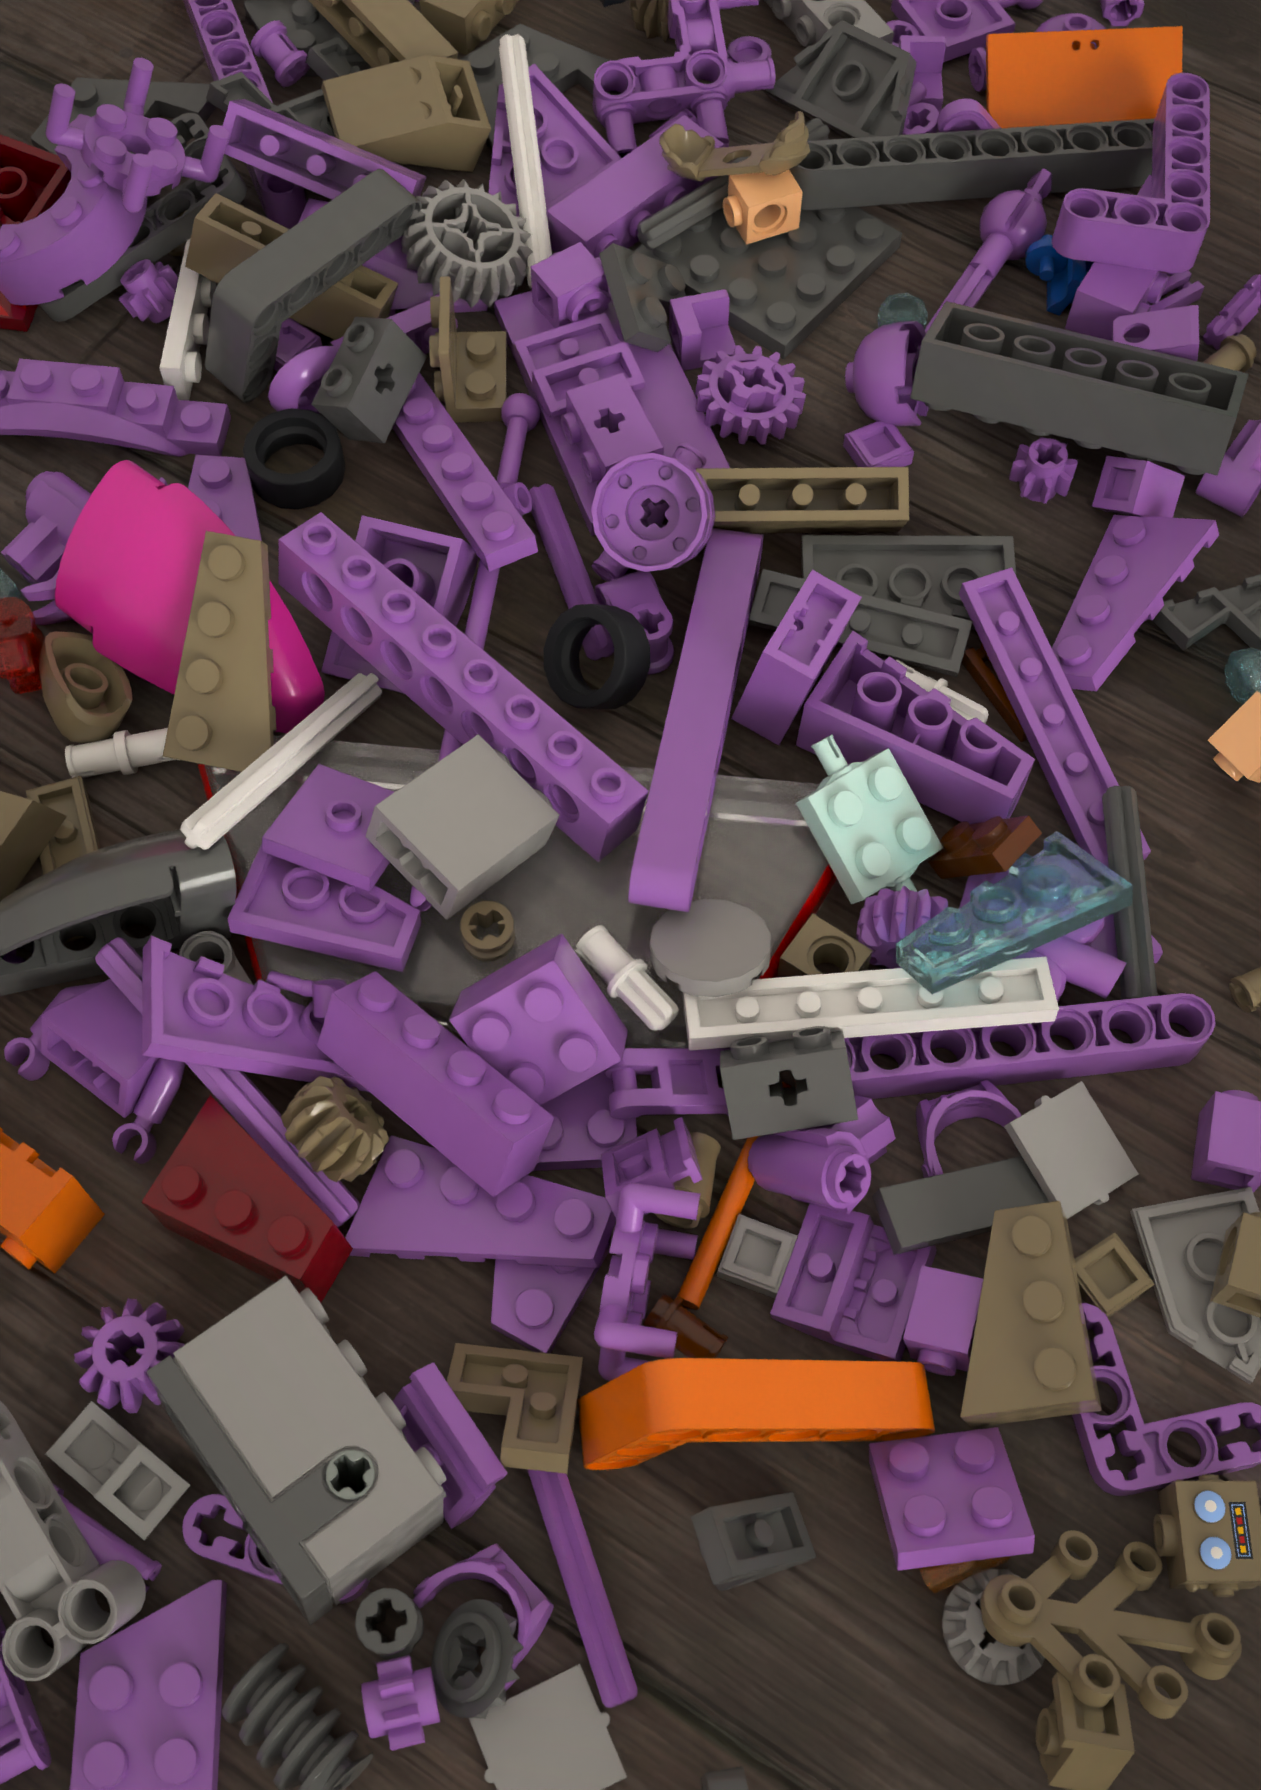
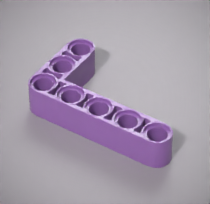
M1178 73L1172 75L1167 80L1153 123L1151 197L1087 188L1071 190L1064 197L1052 237V245L1057 253L1075 260L1168 273H1183L1189 271L1194 266L1210 223V89L1204 79L1190 73Z

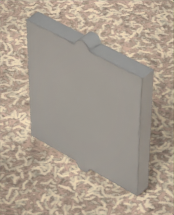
M1082 1081L1051 1099L1046 1095L1040 1097L1035 1101L1034 1109L1004 1125L1048 1201L1060 1200L1067 1219L1092 1203L1095 1205L1106 1203L1109 1200L1108 1193L1139 1175Z
M580 1664L507 1699L505 1705L491 1707L485 1719L469 1718L488 1766L484 1773V1778L488 1783H494L497 1790H603L627 1778L607 1730V1726L610 1724V1716L606 1712L600 1713Z

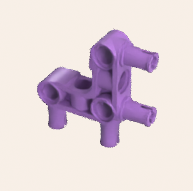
M669 0L668 29L670 38L675 39L677 49L673 57L641 60L639 56L605 62L597 68L594 74L592 108L598 121L602 126L606 127L609 145L621 158L637 148L633 123L671 119L681 109L691 111L697 116L700 127L721 141L724 147L729 146L724 110L728 101L734 98L736 93L774 89L775 68L772 58L732 63L731 59H728L719 11L733 7L758 6L759 0ZM698 80H707L711 83L702 84ZM607 91H618V92H620L621 94H619V95H610V94H608V93H606V92H607Z

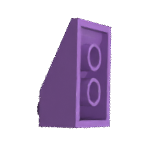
M362 515L355 541L454 626H457L467 603L479 558L472 546L460 538ZM331 632L321 670L322 673L351 680L358 673H362L365 676L373 673L379 678L377 685L380 688L403 693L336 633Z

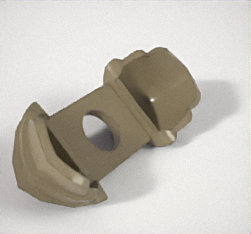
M798 111L795 113V119L791 120L788 126L778 133L773 143L715 148L713 137L708 135L701 138L696 131L692 129L685 131L684 127L680 124H674L662 133L659 138V143L663 150L661 155L668 163L667 169L680 177L699 182L704 181L705 177L758 172L778 175L799 165L810 153V147L807 143L809 130L804 123L803 112ZM748 157L741 162L728 163L735 158Z

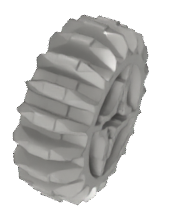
M464 178L457 187L444 180L438 189L428 186L422 196H416L422 203L421 210L418 213L417 209H415L410 218H416V221L402 235L401 252L407 255V268L418 271V284L431 283L433 285V296L440 293V277L450 276L453 303L459 298L465 299L471 309L478 303L479 299L490 307L497 298L508 297L512 294L513 290H517L522 285L527 273V258L533 252L525 243L532 234L523 230L527 219L516 216V204L505 205L501 200V192L491 195L484 191L483 183L476 189L470 188Z

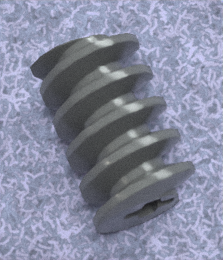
M280 1643L257 1660L234 1685L231 1694L223 1706L222 1715L227 1723H236L246 1719L239 1732L240 1740L244 1745H254L264 1741L256 1756L257 1762L262 1768H270L282 1763L274 1778V1783L278 1790H290L299 1785L301 1786L298 1790H344L364 1771L373 1759L374 1754L372 1752L353 1762L348 1755L359 1736L358 1733L353 1730L338 1738H333L330 1733L341 1712L336 1707L319 1716L315 1715L313 1709L324 1690L318 1685L301 1694L297 1692L295 1688L306 1672V1667L301 1663L282 1672L278 1666L288 1652L289 1646L287 1643Z

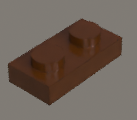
M1029 815L1007 819L997 816L986 822L969 824V822L965 821L957 824L944 834L940 840L943 849L938 851L928 863L941 879L1006 872L1042 832Z

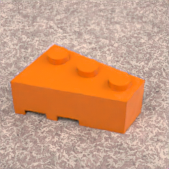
M0 1127V1233L7 1237L0 1247L27 1269H30L38 1261L55 1274L105 1214L74 1176L61 1167L56 1172L38 1158L40 1154L24 1142L21 1144L17 1143L2 1132L3 1129Z

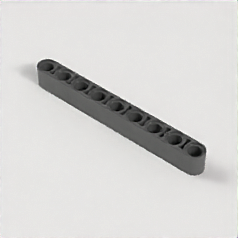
M1155 118L807 141L810 153L799 165L789 170L802 190L801 210L996 197L999 193L1010 190L1023 191L1027 188L1031 177L1043 168L1052 173L1050 193L1070 192L1078 188L1100 190L1142 187L1148 176L1152 175L1153 123Z

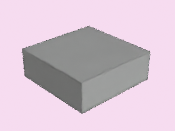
M738 1214L719 1265L717 1277L775 1299L795 1246L797 1235Z

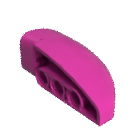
M119 461L109 469L89 497L68 538L56 580V606L93 634V646L98 653L140 678L171 694H175L206 531L235 536V534L199 497L184 485L172 483L167 486L133 461ZM269 580L271 619L268 620L269 648L273 650L274 673H271L272 706L275 707L276 732L287 734L324 703L325 691L314 660L291 613Z

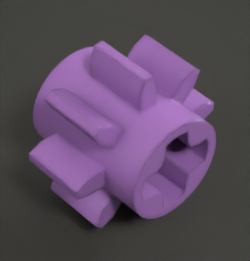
M149 259L141 260L132 265L121 277L120 282L127 292L119 297V300L133 318L138 316L141 321H144L148 317L153 323H159L171 316L179 277L169 264L164 266L159 261L153 265Z
M1040 437L1030 447L1024 444L1019 445L1016 459L1012 464L1009 480L1014 482L1020 481L1019 488L1022 498L1026 497L1032 501L1047 504V501L1052 499L1056 493L1062 496L1068 494L1078 461L1067 459L1068 452L1065 443L1051 438Z
M409 1655L377 1662L379 1679L361 1683L364 1712L370 1739L388 1735L390 1750L425 1743L423 1726L440 1722L431 1667L413 1671L412 1660Z

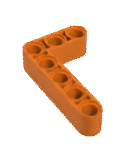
M668 1358L641 1364L578 1399L583 1467L589 1470H612L635 1466L687 1442L893 1441L924 1437L935 1433L925 1366L920 1362Z

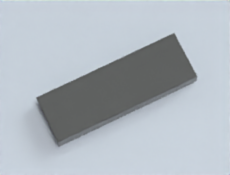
M1022 1156L879 1188L872 1196L894 1255L991 1232L995 1210L1049 1202Z

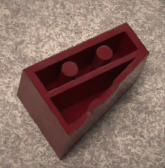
M211 1095L142 1200L144 1206L168 1230L274 1282L287 1276L298 1293L309 1288L320 1303L324 1300L353 1250L334 1222Z

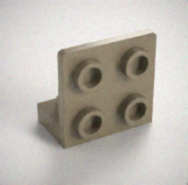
M440 277L439 296L430 297L432 328H439V332L429 337L431 367H440L441 370L434 372L435 395L440 402H445L446 411L454 422L502 421L501 407L507 398L506 331L457 332L451 277Z

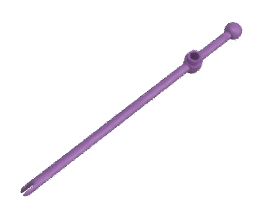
M514 393L506 398L501 407V418L507 427L496 481L522 516L531 511L532 499L527 487L521 482L517 483L526 435L527 432L536 427L540 420V407L537 401L530 395ZM480 560L465 635L484 650L500 568L488 572ZM446 729L444 730L438 762L463 745ZM412 885L410 904L420 911L430 909L432 905Z

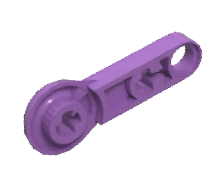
M430 300L386 318L392 319L424 354L430 353L429 337L439 332V328H432ZM343 337L330 342L333 346H319L305 350L291 358L279 369L270 384L268 393L270 404L276 411L305 409L317 414L320 413L311 404L321 386L324 374L330 368L343 342Z

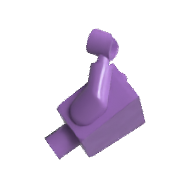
M111 979L99 983L66 987L57 994L31 1026L30 1030L33 1035L29 1039L19 1037L7 1043L4 1049L5 1059L13 1066H18L29 1055L26 1062L18 1069V1074L29 1081L41 1078L48 1070L51 1061L122 1117L126 1118L132 1112L135 1113L137 1117L134 1123H126L120 1126L114 1132L112 1142L114 1149L122 1154L127 1147L128 1141L135 1135H141L142 1143L135 1153L134 1161L143 1164L149 1161L155 1154L156 1140L154 1135L150 1133V1130L154 1123H162L179 1090L186 1063L142 1055V1014Z

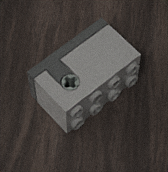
M284 1276L175 1351L173 1359L169 1355L146 1372L158 1393L157 1396L163 1409L221 1495L227 1498L237 1515L244 1522V1529L251 1536L257 1548L311 1626L333 1609L332 1603L338 1605L341 1602L339 1600L365 1579L369 1581L444 1523L443 1499L446 1497V1493L441 1484L446 1481V1477L437 1461L424 1446L416 1452L410 1447L401 1430L406 1426V1422L390 1397L385 1392H382L375 1398L370 1392L366 1381L362 1377L367 1373V1369L352 1345L346 1339L337 1345L335 1344L325 1326V1323L329 1321V1317L314 1293L309 1288L298 1293L287 1276Z

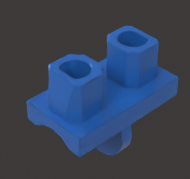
M1047 234L1028 247L1025 261L1026 267L1031 273L1039 276L1041 280L1047 281V311L1060 315L1069 303H1073L1078 287L1094 262L1075 260L1062 256L1053 248V236Z

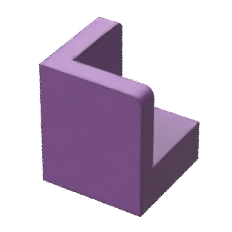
M900 35L899 48L909 52L917 62L913 82L920 81L927 89V96L919 103L932 104L940 113L943 103L941 73L946 50V38L944 36Z
M726 290L670 299L669 335L675 355L683 371L703 367L706 360L715 363L716 353L720 350L729 356H733L736 345L728 325L730 299Z
M1106 456L1092 507L1106 512L1132 516L1173 518L1185 475L1146 460Z

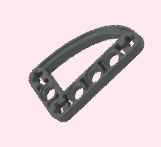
M186 113L174 118L170 122L177 128L176 138L182 144L185 156L201 160L209 132L208 127L196 113ZM192 138H195L194 141L187 145L186 142H188ZM224 154L218 177L214 182L206 183L189 178L188 181L146 208L142 225L131 245L119 260L99 278L87 286L80 279L61 289L64 293L63 298L39 304L49 318L53 321L61 322L76 316L121 285V277L132 265L144 259H149L154 263L190 239L194 218L215 193L240 204L246 196L247 187L228 156ZM188 210L182 216L176 218L180 213ZM146 238L141 244L135 246L140 240Z

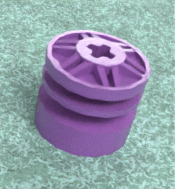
M656 453L629 456L611 467L596 488L591 508L594 533L605 552L623 566L644 572L677 568L695 558L709 541L716 518L713 494L703 476L681 460ZM651 501L657 504L668 503L669 508L664 513L669 521L666 526L661 523L649 525L647 522L651 515V511L648 508V504Z

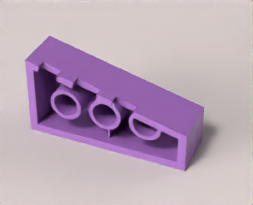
M852 631L804 704L796 746L816 754L811 746L833 734V738L847 764L863 762L876 753L889 748L919 803L960 822L967 821L969 824L986 822L997 816H1000L1002 819L1010 818L1021 798L1035 759L978 718L965 719L951 708L950 698L935 688L927 692L905 676L906 667L890 656L886 660H882L867 649L868 641Z

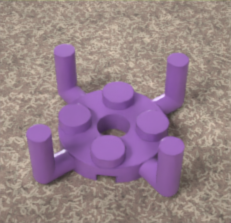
M135 58L133 61L124 100V111L115 105L103 104L97 107L96 115L88 120L84 129L69 126L75 90L69 85L59 83L54 86L46 126V137L51 143L80 150L83 161L89 168H91V163H93L104 172L102 178L104 182L123 191V206L131 213H137L143 208L145 196L159 195L162 187L172 184V189L178 186L182 176L206 183L214 182L218 177L230 135L229 131L223 126L212 125L208 132L201 160L185 156L184 148L176 138L178 131L173 123L160 117L150 119L144 116V106L154 68L153 64L145 58Z
M628 1183L621 1189L616 1225L609 1253L616 1255L612 1256L609 1272L605 1274L600 1312L594 1330L595 1341L600 1347L598 1371L603 1379L611 1381L641 1364L650 1362L625 1357L626 1352L666 1359L674 1358L677 1332L642 1326V1319H645L651 1286V1281L647 1280L649 1266L653 1262L654 1253L693 1260L698 1235L659 1229L658 1224L645 1222L643 1216L644 1212L696 1220L700 1193L639 1183Z

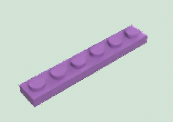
M419 373L392 427L488 572L537 553L538 548L534 533Z
M1011 567L962 583L959 596L971 621H973L975 630L1086 862L1098 875L1108 873L1109 864L1102 797L1106 793L1107 788L1119 785L1013 568ZM1141 831L1143 859L1145 860L1151 850Z

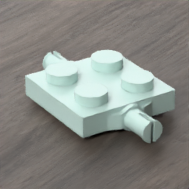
M833 734L813 744L811 748L814 749L828 776L822 780L814 792L797 801L796 805L850 903L854 904L863 901L883 888L900 891L903 886H906L910 891H917L910 876L921 862L943 849V846L890 749L888 748L876 753L863 762L847 764L833 738Z

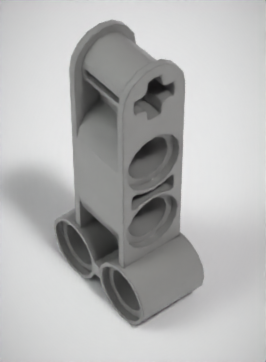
M0 1401V1591L17 1619L5 1633L2 1641V1655L6 1666L15 1676L25 1681H39L48 1677L77 1656L87 1644H94L104 1640L134 1618L142 1609L146 1599V1586L139 1571L125 1561L111 1560L99 1565L13 1415ZM95 1589L101 1591L107 1597L110 1613L102 1610L95 1598ZM41 1627L46 1629L52 1636L54 1649L49 1647L43 1640Z

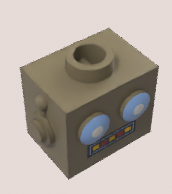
M1200 1475L1196 1481L1176 1480L1158 1492L1161 1514H1156L1154 1517L1153 1535L1158 1555L1166 1557L1170 1589H1187L1189 1592L1207 1589L1208 1592H1213L1214 1597L1234 1596V1591L1252 1589L1261 1585V1512L1256 1481H1225L1219 1479V1475Z

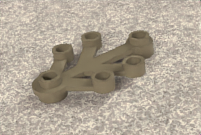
M1070 1530L1064 1532L1052 1549L1051 1557L1026 1579L1004 1574L996 1576L988 1582L982 1592L980 1606L982 1621L989 1634L1000 1643L1008 1646L1019 1647L1027 1643L1032 1644L1070 1682L1074 1695L1082 1703L1090 1707L1099 1708L1105 1706L1119 1688L1120 1677L1138 1694L1139 1701L1145 1710L1157 1718L1169 1719L1174 1717L1187 1700V1684L1177 1671L1163 1665L1151 1668L1126 1643L1178 1651L1180 1657L1192 1672L1209 1680L1224 1678L1242 1653L1239 1630L1224 1615L1218 1613L1201 1614L1194 1617L1190 1623L1116 1610L1136 1590H1148L1162 1571V1560L1158 1553L1151 1546L1142 1542L1128 1543L1116 1560L1115 1569L1077 1604L1052 1600L1050 1598L1069 1578L1073 1580L1085 1578L1098 1559V1550L1095 1543L1087 1535L1079 1531ZM1067 1550L1076 1553L1081 1560L1072 1557ZM1132 1561L1141 1565L1145 1571L1138 1569ZM1059 1632L1077 1634L1096 1654H1088L1082 1657ZM1087 1674L1096 1677L1103 1687L1093 1684L1087 1677ZM1155 1685L1163 1688L1171 1699L1161 1695Z

